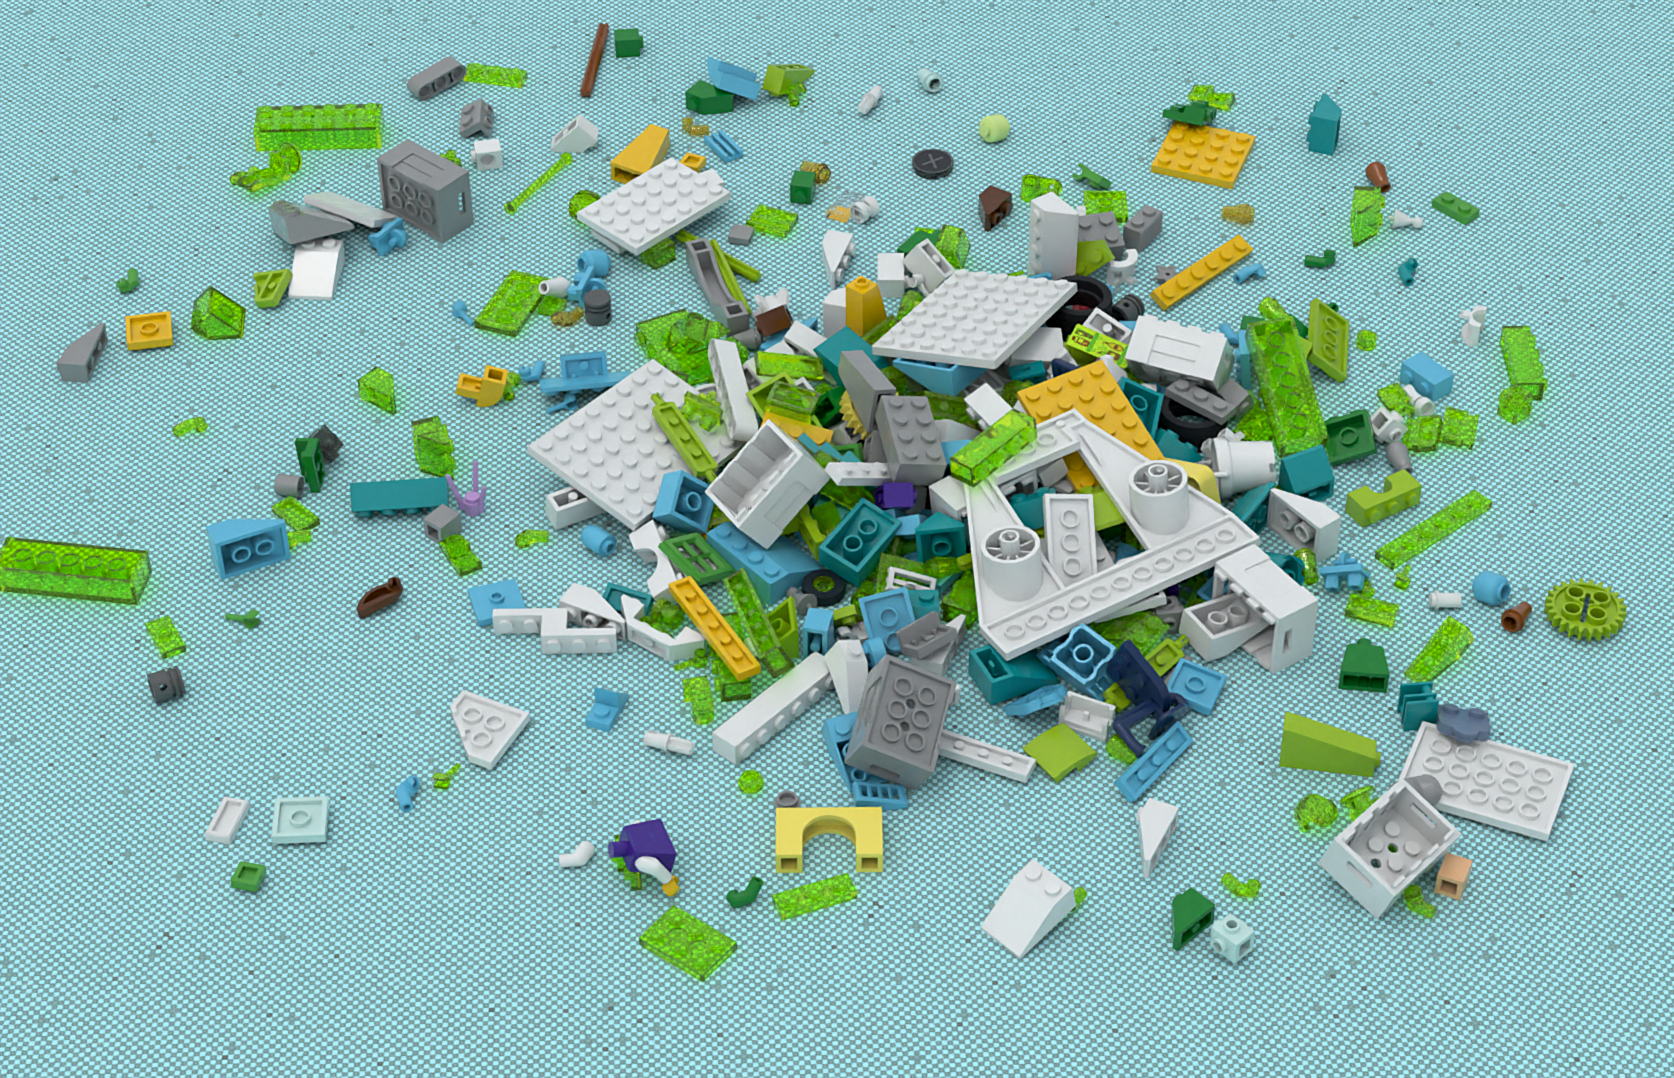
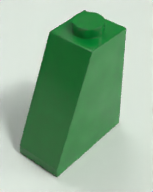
M844 385L827 390L810 407L825 429L835 425L844 416V414L839 412L842 407L839 403L846 390Z

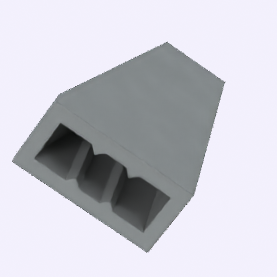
M863 350L841 351L838 374L865 430L868 433L874 430L879 431L875 414L881 395L895 396L896 388Z

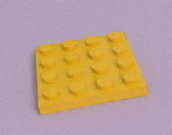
M1175 120L1151 165V172L1233 189L1255 144L1256 136Z

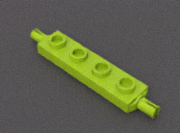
M658 392L652 394L651 400L656 405L652 410L653 417L696 478L704 476L711 484L717 478L715 473L718 470V464L675 403L665 402Z
M1182 634L1175 642L1166 638L1145 656V659L1160 677L1176 665L1180 658L1185 656L1182 648L1189 643V638L1185 639L1186 635ZM1116 682L1102 694L1106 700L1105 703L1116 706L1118 713L1132 703L1127 699L1125 693Z

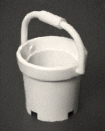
M1213 438L1211 441V460L1194 462L1196 464L1212 466L1220 499L1232 497L1234 493L1249 491L1271 481L1276 483V472H1274L1275 455L1273 444L1270 440L1228 441L1226 438Z

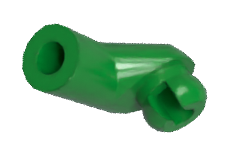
M1326 249L1324 257L1306 255L1304 265L1316 268L1331 265L1336 260V252Z
M753 876L746 890L742 892L730 890L726 895L727 902L734 908H740L753 903L764 884L763 880Z

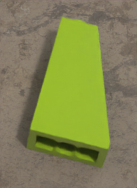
M1285 712L1279 767L1373 777L1374 767H1380L1381 752L1376 751V740L1291 712Z

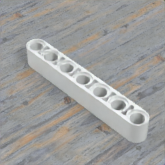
M712 338L708 346V358L729 438L748 442L758 431V423L753 405L746 396L749 390L736 343Z

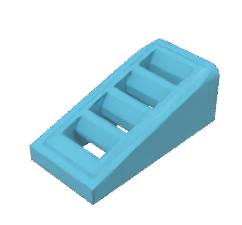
M852 782V795L855 807H882V811L908 808L905 788L902 785ZM893 795H898L899 799H894Z

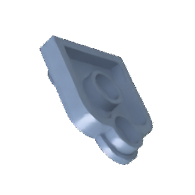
M1450 703L1438 705L1436 724L1439 732L1453 736L1456 740L1464 743H1472L1474 740H1488L1491 730L1488 713L1478 708L1462 709Z

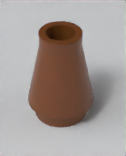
M1377 161L1370 163L1365 169L1366 177L1378 188L1379 192H1387L1391 185L1385 166Z
M1521 602L1505 610L1501 616L1503 628L1509 632L1522 630L1528 616L1532 612L1531 605L1527 602Z

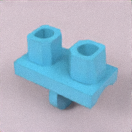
M398 217L392 222H386L382 225L380 232H373L368 236L370 246L377 249L379 256L386 255L394 247L400 248L406 244L408 235L403 228V218Z
M588 266L585 273H576L573 280L575 286H569L567 289L569 301H579L580 308H585L584 295L587 292L595 289L606 290L603 280L594 277V266Z
M1348 552L1340 553L1339 560H1333V566L1320 567L1319 574L1324 578L1325 589L1330 593L1341 591V581H1347V588L1349 590H1363L1364 579H1370V571H1365L1361 563L1358 564V559L1351 558Z

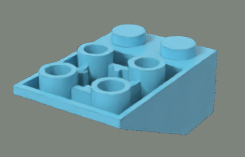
M858 711L826 719L821 728L828 752L849 793L852 792V782L880 784L889 782V780L844 763Z

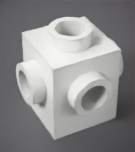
M1381 406L1370 417L1375 438L1380 443L1386 441L1391 444L1399 441L1408 430L1403 424L1405 419L1395 410L1390 412Z

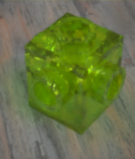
M1517 383L1502 390L1499 395L1497 414L1511 424L1516 425L1530 416L1534 394Z

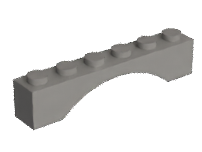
M701 238L687 241L686 263L727 339L730 340V336L749 330V313L742 301L736 300L727 289L708 239Z

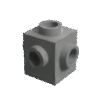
M1176 595L1166 596L1167 604L1147 609L1148 622L1152 624L1155 636L1180 634L1178 630L1184 608L1183 605H1179Z

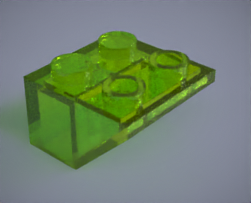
M690 312L671 326L665 350L686 358L708 348L712 338L722 339L730 333V329L724 327L720 322L704 318L700 313Z
M439 416L411 421L415 459L420 471L435 477H445L446 474H449L452 480H454L453 470H456L457 467L451 452H455L452 438L448 439L449 434L446 424L441 423Z

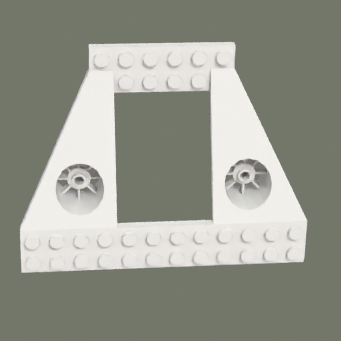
M1075 408L950 462L951 470L964 482L980 634L1006 661L1071 632L1073 628L1081 623L1087 625L1214 567L1215 562L1252 544L1260 545V537L1234 513L1188 484L1187 473L1182 466L1166 460H1149L1089 422ZM1078 451L1145 549V552L1065 587L1041 552L1038 535L1023 525L997 485Z

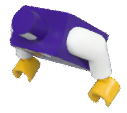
M661 819L645 822L635 820L622 828L619 841L609 842L608 854L610 858L623 857L629 871L655 876L662 883V890L669 897H673L680 891V886L677 885L679 883L678 877L671 874L677 853Z

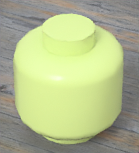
M1001 114L985 116L979 123V133L984 141L988 143L1004 140L1010 131L1009 121Z

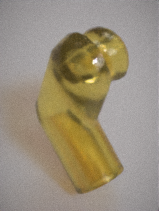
M576 307L571 312L557 311L551 315V322L554 325L570 327L584 315V311L580 307Z

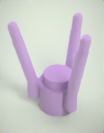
M473 461V491L466 493L463 500L451 476L446 474L445 477L458 502L459 510H464L466 515L472 517L483 513L486 487H482L479 495L478 461Z

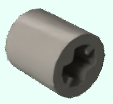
M277 474L274 483L275 494L301 497L304 489V478L302 476Z

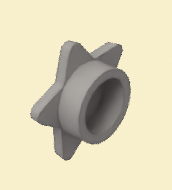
M1157 265L1156 270L1158 274L1154 279L1158 280L1160 284H1164L1179 273L1175 272L1174 265L1168 267Z

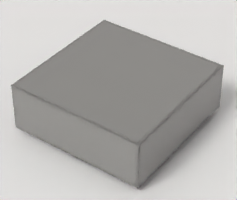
M733 224L728 235V243L749 246L755 233L754 227Z

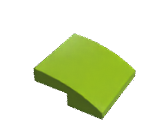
M1065 723L1048 729L1022 748L1028 757L1036 759V764L1056 783L1074 768L1079 772L1098 755L1093 748Z

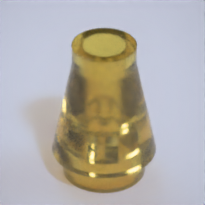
M803 161L800 166L801 171L816 172L817 184L826 183L830 178L831 171L824 163Z
M1249 203L1223 206L1222 219L1246 225L1254 221L1255 208L1253 205H1249Z

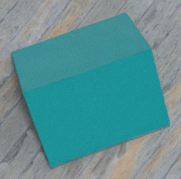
M937 511L915 528L919 570L957 566L956 559L967 554L964 523Z

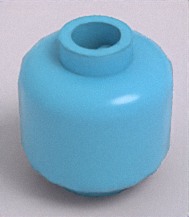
M602 249L585 250L577 259V268L580 273H585L588 266H594V277H604L611 267V259Z
M1491 571L1480 573L1472 583L1475 598L1480 602L1498 606L1508 599L1511 592L1508 579L1504 575Z

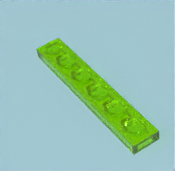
M1474 489L1376 550L1375 559L1393 571L1490 510L1492 501Z

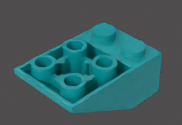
M991 644L969 651L968 673L990 705L1033 692L1043 686L1059 683L1058 678L1050 667L1044 665L1036 656L1039 653L1036 648L1008 661Z

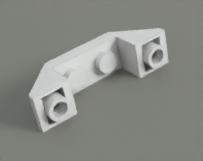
M625 594L621 596V613L626 621L627 638L631 642L668 661L704 656L707 653V640L701 632L686 626L673 639L667 633H661L643 622L645 620L644 604L638 599L631 598Z

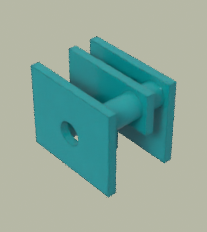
M1042 360L1008 367L1011 380L1014 383L1012 391L1016 402L1018 401V391L1047 381ZM1022 379L1026 380L1025 384H1022Z
M1432 681L1402 683L1400 685L1397 713H1401L1400 723L1403 724V731L1419 730L1422 721L1432 724L1436 723L1439 699H1436V692L1432 693Z

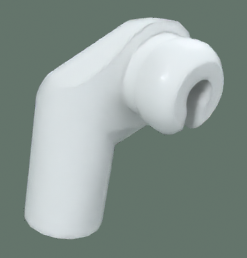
M584 841L578 845L572 854H559L560 868L584 866L594 854V845L589 841Z

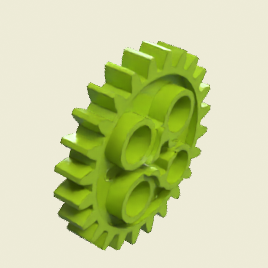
M1580 578L1579 583L1570 579L1569 584L1561 581L1560 586L1554 585L1553 591L1549 590L1548 596H1546L1544 614H1547V621H1552V627L1559 626V633L1567 631V637L1569 638L1572 635H1577V640L1579 641L1582 636L1586 637L1588 642L1591 641L1592 637L1601 641L1602 635L1609 639L1611 633L1617 634L1618 629L1623 628L1627 606L1623 605V598H1618L1619 592L1611 593V586L1603 588V582L1595 585L1593 579L1585 583L1583 578ZM1585 597H1590L1586 620L1582 623L1580 620Z

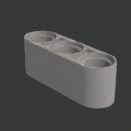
M452 56L445 57L412 76L407 82V89L420 100H428L461 81L466 75V67Z

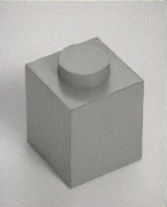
M1232 378L1217 391L1226 402L1236 406V414L1233 416L1238 420L1243 415L1248 414L1255 405L1250 393Z
M444 504L423 518L425 537L441 546H444L462 532L461 514Z

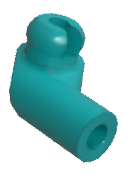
M1409 258L1407 262L1402 263L1398 268V274L1405 286H1410L1414 283L1412 274L1416 271L1415 268L1418 267V261L1414 258Z

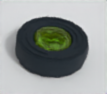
M829 569L814 570L803 578L802 594H814L817 597V606H833L844 598L846 590L844 578Z

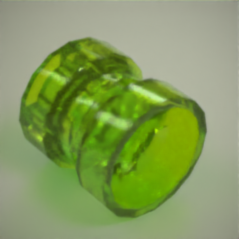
M660 598L655 602L650 613V618L657 623L663 622L664 626L670 630H676L682 624L685 616V611L680 606H672L671 602L664 598Z

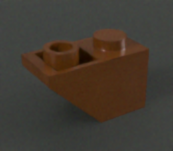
M992 185L988 186L979 195L978 214L984 230L989 232L1006 215H1009L1013 209L1012 193Z
M786 304L755 316L757 321L754 322L758 333L763 334L764 337L787 329L794 323Z

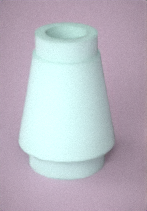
M926 68L918 71V78L926 91L936 92L942 87V78L939 74Z

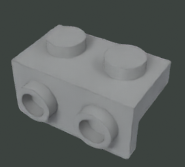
M481 98L463 107L459 134L463 138L479 130H482L487 137L492 136L494 110L491 105L486 104Z
M936 611L926 614L896 632L902 654L917 658L918 660L928 658L932 652L949 646L951 641L959 637L956 628L941 624L938 612Z

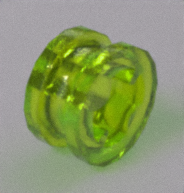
M1371 330L1358 332L1357 348L1363 351L1374 350L1376 348L1377 334Z

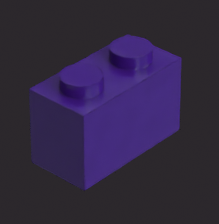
M883 483L874 489L875 505L882 510L897 509L906 512L917 501V491L913 489V483Z

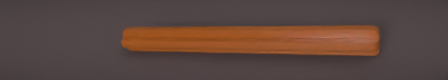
M600 23L598 25L580 88V95L582 97L591 96L609 33V25L607 23Z

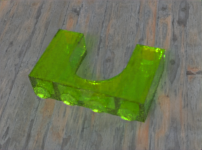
M685 308L636 323L634 340L637 346H641L647 359H654L690 386L714 379L708 358V347L691 353H674L667 350L668 347L695 338L694 320Z

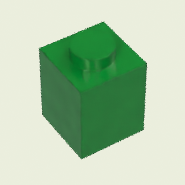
M638 28L614 30L616 58L640 56V48H644L643 36H639Z
M795 170L790 183V203L811 205L816 191V172Z

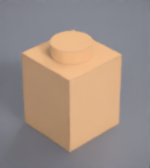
M1446 853L1437 874L1434 892L1461 900L1470 878L1473 860Z

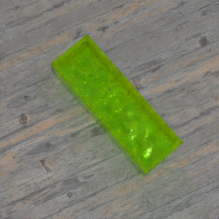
M349 103L346 105L307 104L304 106L266 105L257 107L253 129L256 151L382 148L385 127L383 105L375 103Z
M1287 316L1248 323L1245 340L1278 457L1284 458L1320 444L1325 449L1328 434L1294 317Z
M7 537L0 549V591L138 605L152 574L147 550Z

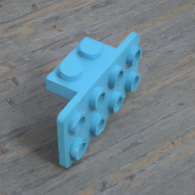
M606 351L560 355L562 377L540 379L539 383L541 392L546 393L547 396L558 395L559 391H569L572 394L581 393L582 389L590 388L592 391H603L605 387L614 386L622 381L631 372L608 373Z

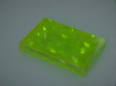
M675 905L670 907L639 937L640 946L702 983L737 950L736 941Z

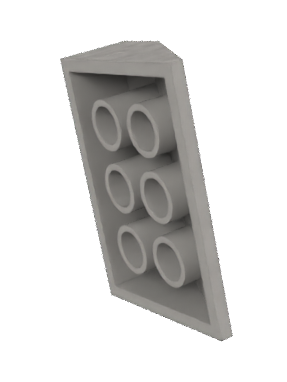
M286 200L275 201L273 206L268 207L273 232L290 245L354 229L353 224L343 217L322 209L286 202Z

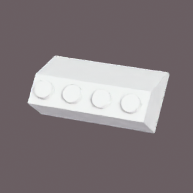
M1049 192L1032 199L1029 212L1030 228L1027 265L1029 274L1033 276L1050 272L1051 280L1054 281L1066 276H1076L1079 213L1054 192Z

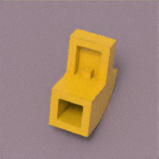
M486 365L483 378L460 373L455 394L477 399V407L492 406L502 398L508 370Z

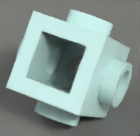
M1231 913L1222 920H1217L1211 927L1210 946L1218 954H1222L1234 964L1253 950L1255 931Z

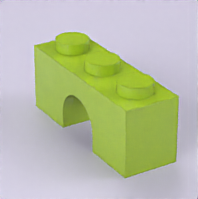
M1403 469L1385 477L1383 493L1374 492L1368 486H1363L1347 493L1345 512L1363 528L1420 502L1422 485Z

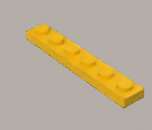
M1238 234L1154 289L1150 297L1163 311H1166L1249 256L1254 249Z
M691 576L668 584L671 595L738 681L761 673L759 662Z

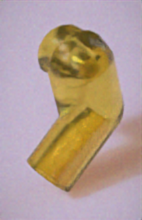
M684 117L682 119L683 125L681 127L689 134L694 136L709 135V125H693L692 117Z

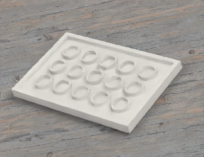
M671 157L578 211L577 220L637 256L730 200L731 192Z
M1422 721L1398 780L1401 778L1431 775L1438 780L1442 789L1441 799L1433 806L1436 810L1548 842L1573 773L1574 763L1489 739L1486 741L1474 740L1472 743L1460 742L1453 736L1439 732L1437 725Z

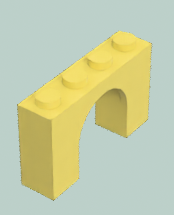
M882 807L776 808V873H803V848L811 838L825 833L842 835L853 843L856 850V872H883Z

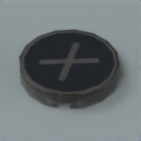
M925 149L917 152L912 158V170L914 169L916 175L925 179L934 180L942 175L946 177L953 171L954 160L952 156L940 149Z

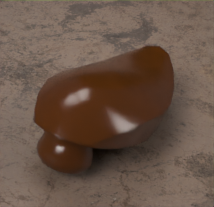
M391 577L387 583L366 592L357 605L358 617L362 619L395 602L403 592L401 580L398 577Z

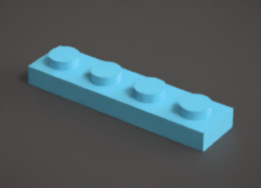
M1179 721L1172 723L1114 781L1129 803L1135 801L1193 742V739Z

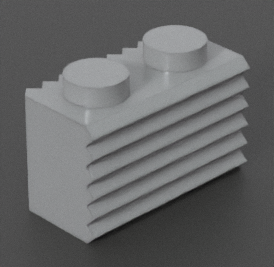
M1144 205L1123 226L1125 248L1136 249L1137 253H1140L1162 232V214L1164 213L1152 206Z

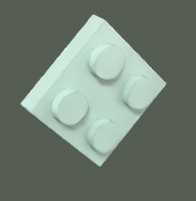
M328 796L275 798L271 834L272 844L326 842L329 810Z

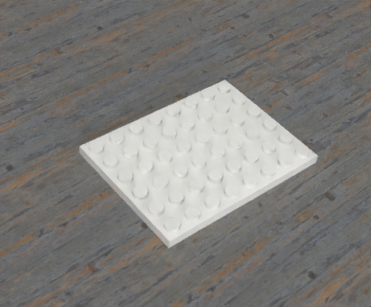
M966 269L956 270L937 289L872 345L873 355L996 369L1077 292V283L1068 282L1067 280H1048L1044 277L1034 279L1027 278L1024 275L1015 277L1007 276L1005 273L988 274L985 271L968 272Z
M652 359L528 445L527 453L631 530L635 531L653 516L663 474L683 470L694 476L653 417L652 410L656 405L651 400L652 394L658 392L665 402L675 403L718 464V468L737 455L747 442L729 438L722 408ZM703 476V477H698V479H700V480H703V479L706 478V477H704V476Z

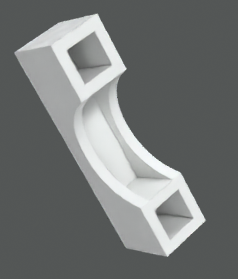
M651 520L630 533L629 538L634 550L646 564L658 562L653 575L646 582L654 600L666 611L678 603L669 592L668 584L685 578V576L658 548L659 543L667 540L670 536L664 526L659 527L654 520Z

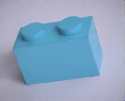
M1420 352L1402 362L1399 380L1406 385H1412L1417 393L1434 402L1451 393L1454 374L1423 352Z
M809 607L802 627L803 660L815 651L825 656L834 646V611Z

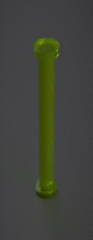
M568 152L561 154L560 159L515 199L508 201L504 205L505 211L508 214H514L517 211V207L560 169L573 162L572 155Z

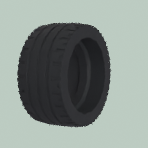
M1083 275L1066 276L1058 279L1077 283V292L1046 321V325L1051 328H1061L1062 337L1067 339L1077 324L1083 326L1096 307L1112 317L1113 301L1111 290L1102 281ZM1081 305L1087 306L1092 309L1074 310L1069 309L1066 306Z
M1198 386L1199 388L1225 400L1220 394H1218V392H1215L1214 390H1211L1207 387ZM1164 394L1158 420V429L1162 428L1165 431L1167 429L1179 435L1178 440L1184 444L1188 442L1198 449L1196 453H1202L1201 446L1204 441L1209 438H1217L1220 431L1227 427L1228 420L1220 425ZM1191 415L1199 416L1209 421L1189 423L1177 417Z

